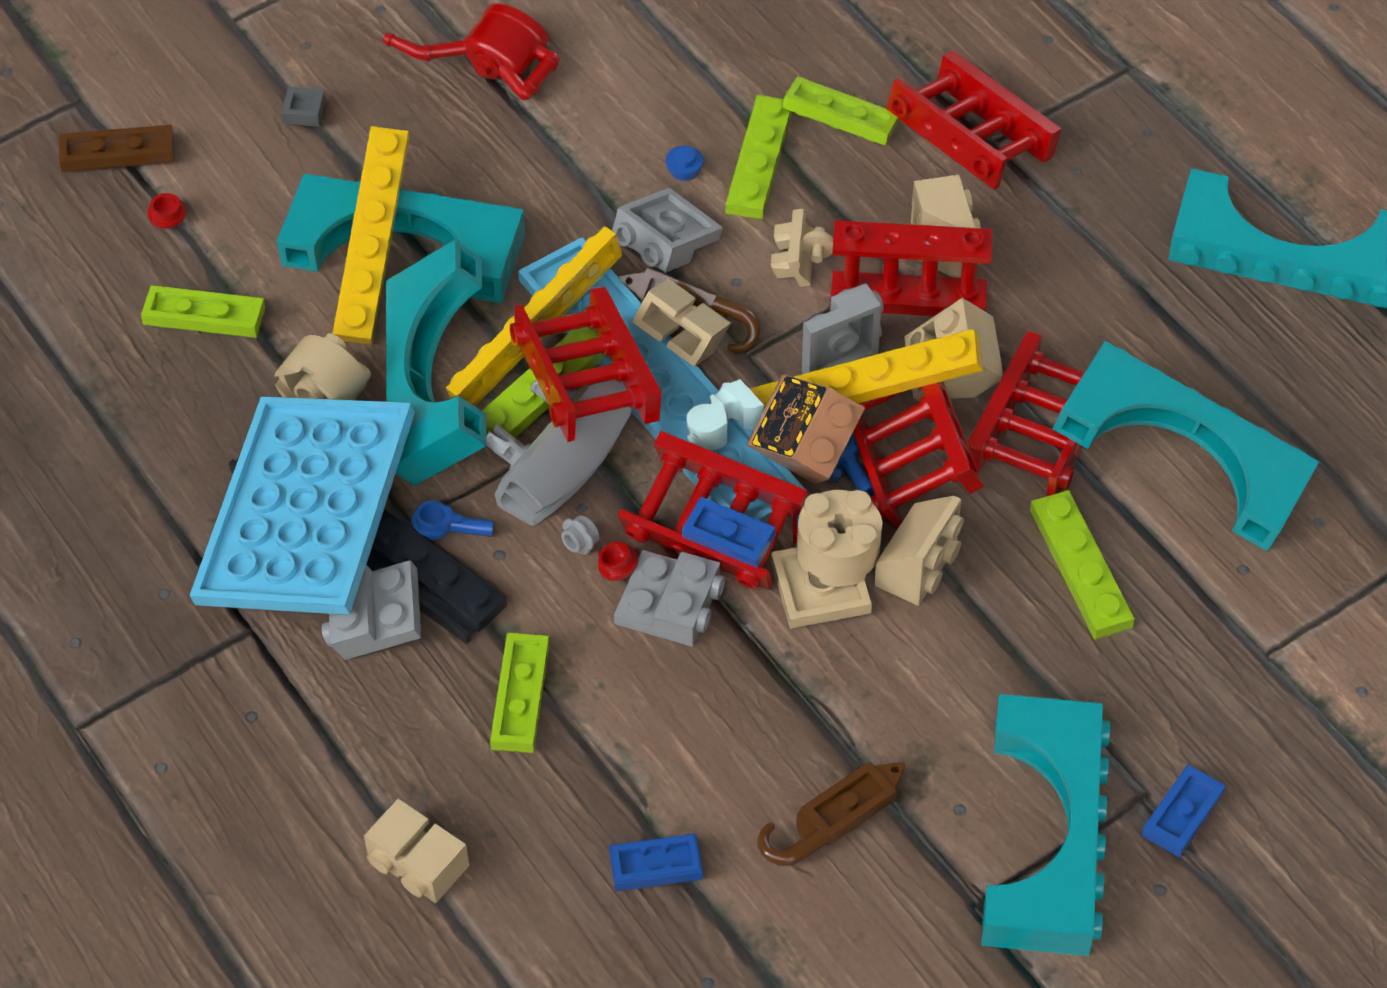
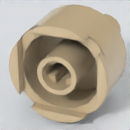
M328 333L325 337L317 335L303 337L277 369L274 377L279 376V380L275 385L280 395L284 398L356 400L365 389L367 381L371 378V372L345 350L346 344L341 338Z
M831 490L820 494H811L806 498L805 505L798 519L797 558L801 568L807 574L808 571L819 577V582L825 585L845 587L861 582L873 567L875 569L876 562L880 556L882 519L878 509L871 502L870 496L861 490Z

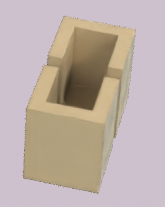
M666 279L648 291L631 321L659 342L682 326L685 330L672 338L666 347L694 367L714 353L731 324L704 303L697 307L694 306L693 303L696 298L670 279Z
M397 799L364 835L368 854L367 859L381 873L387 874L390 872L398 878L402 876L401 883L411 894L417 897L424 895L434 903H437L469 867L467 846L437 824H434L427 833L423 831L429 824V819L400 799Z

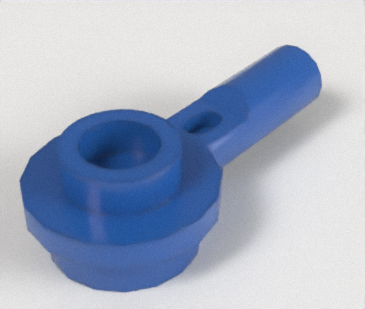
M852 433L836 465L844 467L858 490L864 491L871 496L875 492L870 478L857 460L859 447L854 433Z
M427 501L422 503L414 512L412 528L428 540L443 538L449 532L492 537L494 521L462 517L460 514L452 513L451 507L445 506L438 501Z

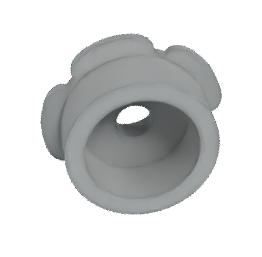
M580 515L573 520L568 518L562 524V528L565 531L562 532L561 538L566 548L571 552L586 555L590 553V550L599 541V533L596 526L585 516Z

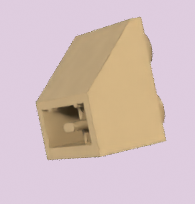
M959 175L914 181L911 224L981 228L979 219L972 218L973 205L969 189H963ZM939 261L938 270L952 278H961L962 263Z
M961 298L904 336L905 345L910 346L973 328L980 336L983 371L945 380L944 383L950 399L974 398L1001 381L1003 377L994 317L964 298ZM922 388L912 389L914 399L920 401V398L925 396Z
M949 496L914 503L876 562V587L917 606L920 605L927 592L933 594L936 591L942 578V568L946 562L949 564L954 562L961 547V542L957 540L964 522V518L960 517V498Z

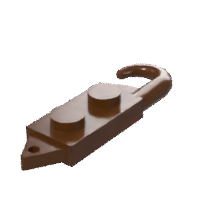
M647 268L646 272L619 277L641 304L648 291L666 279H670L696 298L693 303L694 306L697 307L704 303L723 318L727 319V317L744 323L747 327L748 335L742 343L729 344L727 349L731 352H746L759 339V320L747 307L652 268ZM630 278L633 280L631 285L628 282Z
M869 761L803 805L796 819L798 834L802 839L786 850H776L769 844V835L774 830L775 825L768 823L761 829L758 836V848L761 855L770 863L778 866H791L801 862L824 845H831L896 800V789L905 771V763L873 765Z

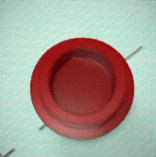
M162 193L151 200L147 214L151 224L158 228L167 229L179 225L185 219L186 209L184 203L176 195Z
M612 542L603 547L599 552L598 570L606 580H622L635 571L639 561L635 550L625 543Z

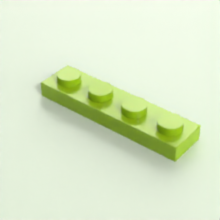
M762 95L756 96L727 197L726 214L763 220L792 111L782 108L784 99Z
M589 327L572 330L554 347L597 338L598 335L594 330H590ZM600 353L555 363L553 366L558 376L594 368L606 356ZM531 368L482 410L486 413V436L489 432L492 433L495 426L499 423L503 429L516 438L549 408V404L530 391L531 386L536 380Z
M1067 490L1031 501L1030 512L1094 640L1133 628L1135 619L1070 491Z

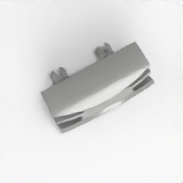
M535 380L530 391L536 393L547 402L537 380ZM616 380L581 387L578 391L575 389L573 392L571 390L566 392L572 403L626 391L623 382L618 383ZM625 407L576 419L575 441L567 442L561 428H555L552 421L532 444L528 443L526 446L498 423L493 432H489L486 436V446L511 465L510 470L504 475L495 492L498 507L532 526L537 525L550 516L572 497L601 465L620 435L632 409Z

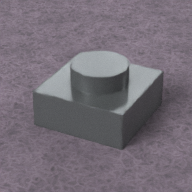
M288 87L281 112L283 124L319 126L326 101L324 89Z

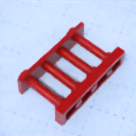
M953 50L943 55L937 79L915 90L900 78L893 80L886 108L993 190L1000 186L1006 162L1027 151L1042 163L1053 158L1061 132L1059 126ZM946 91L958 102L942 110L929 101ZM973 111L984 119L985 122L969 130L956 119ZM1000 131L1013 142L996 150L983 139Z
M835 220L832 255L844 256V271L832 272L831 297L845 289H853L866 283L871 291L875 290L880 295L884 306L882 313L936 316L961 298L986 312L987 280L976 279L978 264H991L992 229ZM860 257L884 258L883 274L859 272ZM899 259L923 260L922 276L898 274ZM938 262L962 263L961 278L937 277Z
M605 286L590 289V306L586 307L584 312L532 323L523 305L515 306L514 323H511L509 326L512 343L515 347L520 346L549 404L551 421L555 428H561L567 442L575 441L576 419L625 407H630L632 410L637 409L644 424L660 421L662 391ZM589 327L590 330H595L598 335L597 338L548 349L544 348L540 337ZM600 353L604 356H609L612 362L609 365L558 376L553 366L555 363ZM616 380L618 383L623 382L626 391L572 403L566 392L567 390Z
M1027 330L967 443L979 472L985 461L992 462L993 459L1049 479L1046 496L1059 493L1060 489H1068L1075 471V467H1072L1082 446L1050 427L1015 415L1013 408L1016 402L1022 404L1026 401L1060 414L1067 399L1030 386V381L1028 380L1031 374L1037 376L1039 373L1077 386L1085 372L1045 358V353L1040 352L1042 335ZM1008 430L1063 450L1056 464H1052L999 444L1000 440L997 438L1001 431L1007 433Z
M944 381L918 387V389L922 388L925 395L920 398V403L870 428L862 413L853 431L876 494L871 497V502L878 509L881 519L887 517L896 529L903 522L898 510L899 506L951 480L954 484L960 481L969 494L984 487ZM903 392L858 404L865 408L863 411L865 412ZM927 417L930 420L934 419L937 427L931 430V435L880 460L874 443ZM937 449H940L942 452L946 450L949 459L943 462V467L891 491L886 477L887 474Z
M660 431L653 445L663 465L638 515L620 509L617 516L625 529L624 533L641 543H646L649 539L680 553L685 552L720 562V570L734 575L735 581L753 590H756L758 586L771 590L774 583L769 571L763 569V566L787 517L791 518L793 514L799 516L805 505V500L809 496L808 491ZM687 469L696 473L699 481L673 531L652 521L677 472ZM720 484L733 488V492L736 495L729 508L745 514L750 502H755L756 499L771 504L772 512L766 524L775 527L776 536L758 568L683 538L682 528L700 497L708 499L713 487H719Z

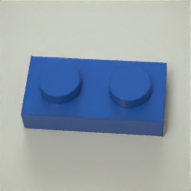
M700 497L682 528L683 538L755 568H758L776 536L774 526L703 497Z
M1187 764L1144 825L1142 836L1180 858L1224 795L1226 786Z

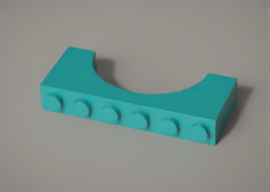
M1191 168L1174 228L1168 260L1387 308V210L1380 209L1373 225L1364 233L1351 240L1323 246L1294 244L1261 232L1249 224L1237 212L1228 193L1229 176Z
M303 174L277 239L281 266L318 272L325 259L333 251L350 241L360 182ZM400 189L393 232L421 235L443 246L453 240L458 241L481 257L482 289L474 293L470 298L503 303L526 235L524 209Z
M456 240L451 241L386 281V402L411 403L415 412L395 474L414 486L486 447V413L460 396L442 402H435L431 387L433 359L446 326L462 304L474 293L482 289L481 257Z
M1107 341L1103 343L1075 387L1053 427V430L1086 449L1104 433L1129 425L1161 427L1191 439L1217 460L1232 483L1237 501V514L1231 531L1265 551L1269 550L1280 533L1319 463L1318 460L1307 455L1303 450L1287 444L1273 436L1266 429L1257 427L1236 415L1232 410L1216 404L1202 396L1195 389L1186 387L1165 375L1161 370L1147 365L1131 356L1124 349L1115 347Z
M999 694L995 722L994 753L1021 760L1032 766L1048 780L1063 805L1068 835L1055 858L1035 875L1011 884L987 885L983 910L981 946L1089 956L1092 941L1101 940L1103 913L1095 912V900H1102L1104 873H1096L1097 860L1104 861L1106 835L1098 834V822H1105L1107 796L1099 795L1100 784H1107L1109 759L1101 757V746L1108 747L1110 721L1102 720L1103 703Z

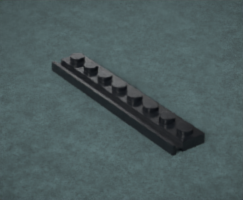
M232 459L229 462L232 473H234L238 459L236 461ZM384 509L366 565L371 571H376L411 560L416 566L418 573L420 611L467 645L471 641L473 634L477 631L480 633L507 607V597Z

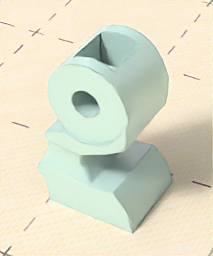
M741 379L732 383H723L719 392L709 396L710 404H699L688 412L687 440L710 451L720 449L727 444V420L732 418L737 420L743 429L754 430L764 411V404Z

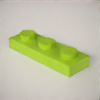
M798 76L784 96L782 108L795 112L800 116L809 117L828 124L835 129L847 131L882 145L887 144L899 121L898 117L886 108Z
M151 285L141 318L143 325L257 338L266 307L264 298Z
M507 633L490 738L491 750L534 753L550 646L549 636Z

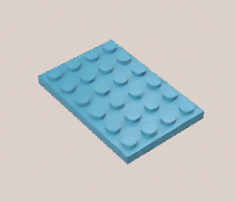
M261 397L189 595L193 603L200 606L350 615L415 412L411 403Z

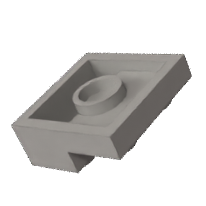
M671 188L618 207L612 228L621 246H628L641 254L642 260L646 265L650 267L655 266L665 273L691 263L694 250L720 240L723 230L721 225Z
M866 283L853 289H845L831 297L830 312L815 315L810 320L803 322V374L878 354L879 337L882 336L880 318L881 313L884 311V306L877 291H871Z
M642 550L638 559V565L632 573L614 613V624L693 647L699 632L705 633L707 631L712 610L709 609L712 600H719L724 589L725 576L720 575V562L681 552L677 560Z
M411 560L376 571H371L366 565L350 615L329 614V622L322 624V634L326 644L329 647H333L344 660H348L421 638L418 573L416 566Z

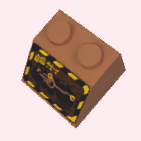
M783 374L746 446L816 485L830 478L865 408L831 388Z

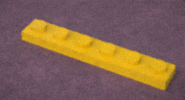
M373 126L370 128L332 333L344 342L373 344L409 144V131Z
M604 226L595 236L587 239L582 249L570 262L563 264L559 268L556 276L543 289L535 292L530 302L524 307L532 323L564 316L622 256V252L615 232ZM514 316L506 322L503 330L490 343L482 346L477 356L464 370L457 372L453 376L450 384L446 387L450 399L460 396L473 406H476L524 357L520 346L515 347L510 336L509 326L511 323H514Z
M973 328L794 377L831 388L858 404L983 371L980 336ZM779 381L749 388L764 404V409Z

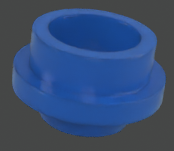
M678 146L668 152L666 167L675 179L688 181L695 178L702 169L703 156L694 147Z

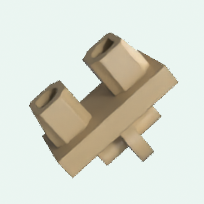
M804 208L793 210L792 222L775 225L774 238L778 249H789V251L774 253L771 256V268L777 279L795 277L800 287L811 285L813 262H822L823 258L832 255L833 237L826 233L823 227L812 228L805 222L806 212Z

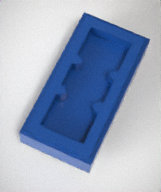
M696 833L609 845L615 892L703 879Z

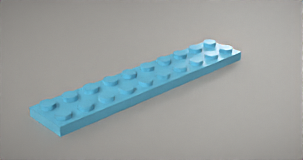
M581 237L518 271L520 283L533 296L535 292L543 289L556 276L557 271L563 264L571 261L582 249L586 240ZM609 269L590 289L606 287L662 391L660 421L644 424L637 409L631 412L655 440L660 431L688 441V412L699 404H710L709 396L715 395L719 391L697 366H692L666 347L672 339L670 335L659 342L631 322L641 303L617 275ZM590 289L564 316L584 312L585 308L590 306ZM571 331L563 333L567 336ZM606 356L595 367L612 364L609 356ZM732 418L727 420V444L712 452L805 489L787 468L746 446L754 430L743 429L741 424ZM683 469L684 474L696 486L699 481L697 474ZM720 484L719 487H713L708 500L729 508L736 494L733 492V488ZM756 499L755 502H750L744 515L766 523L772 512L771 504Z

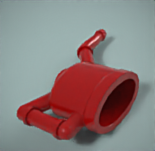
M500 3L489 5L481 19L464 40L433 45L423 44L421 46L397 37L393 33H386L383 38V43L388 47L392 46L415 59L426 60V62H430L432 59L465 54L478 75L489 79H503L512 91L524 101L529 100L538 93L539 87L550 73L557 69L559 63L558 54L546 48L549 38L543 27L521 10ZM534 58L541 61L528 79L523 81L520 76Z

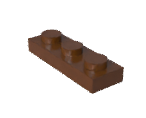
M172 124L60 134L59 164L62 172L174 162V133Z

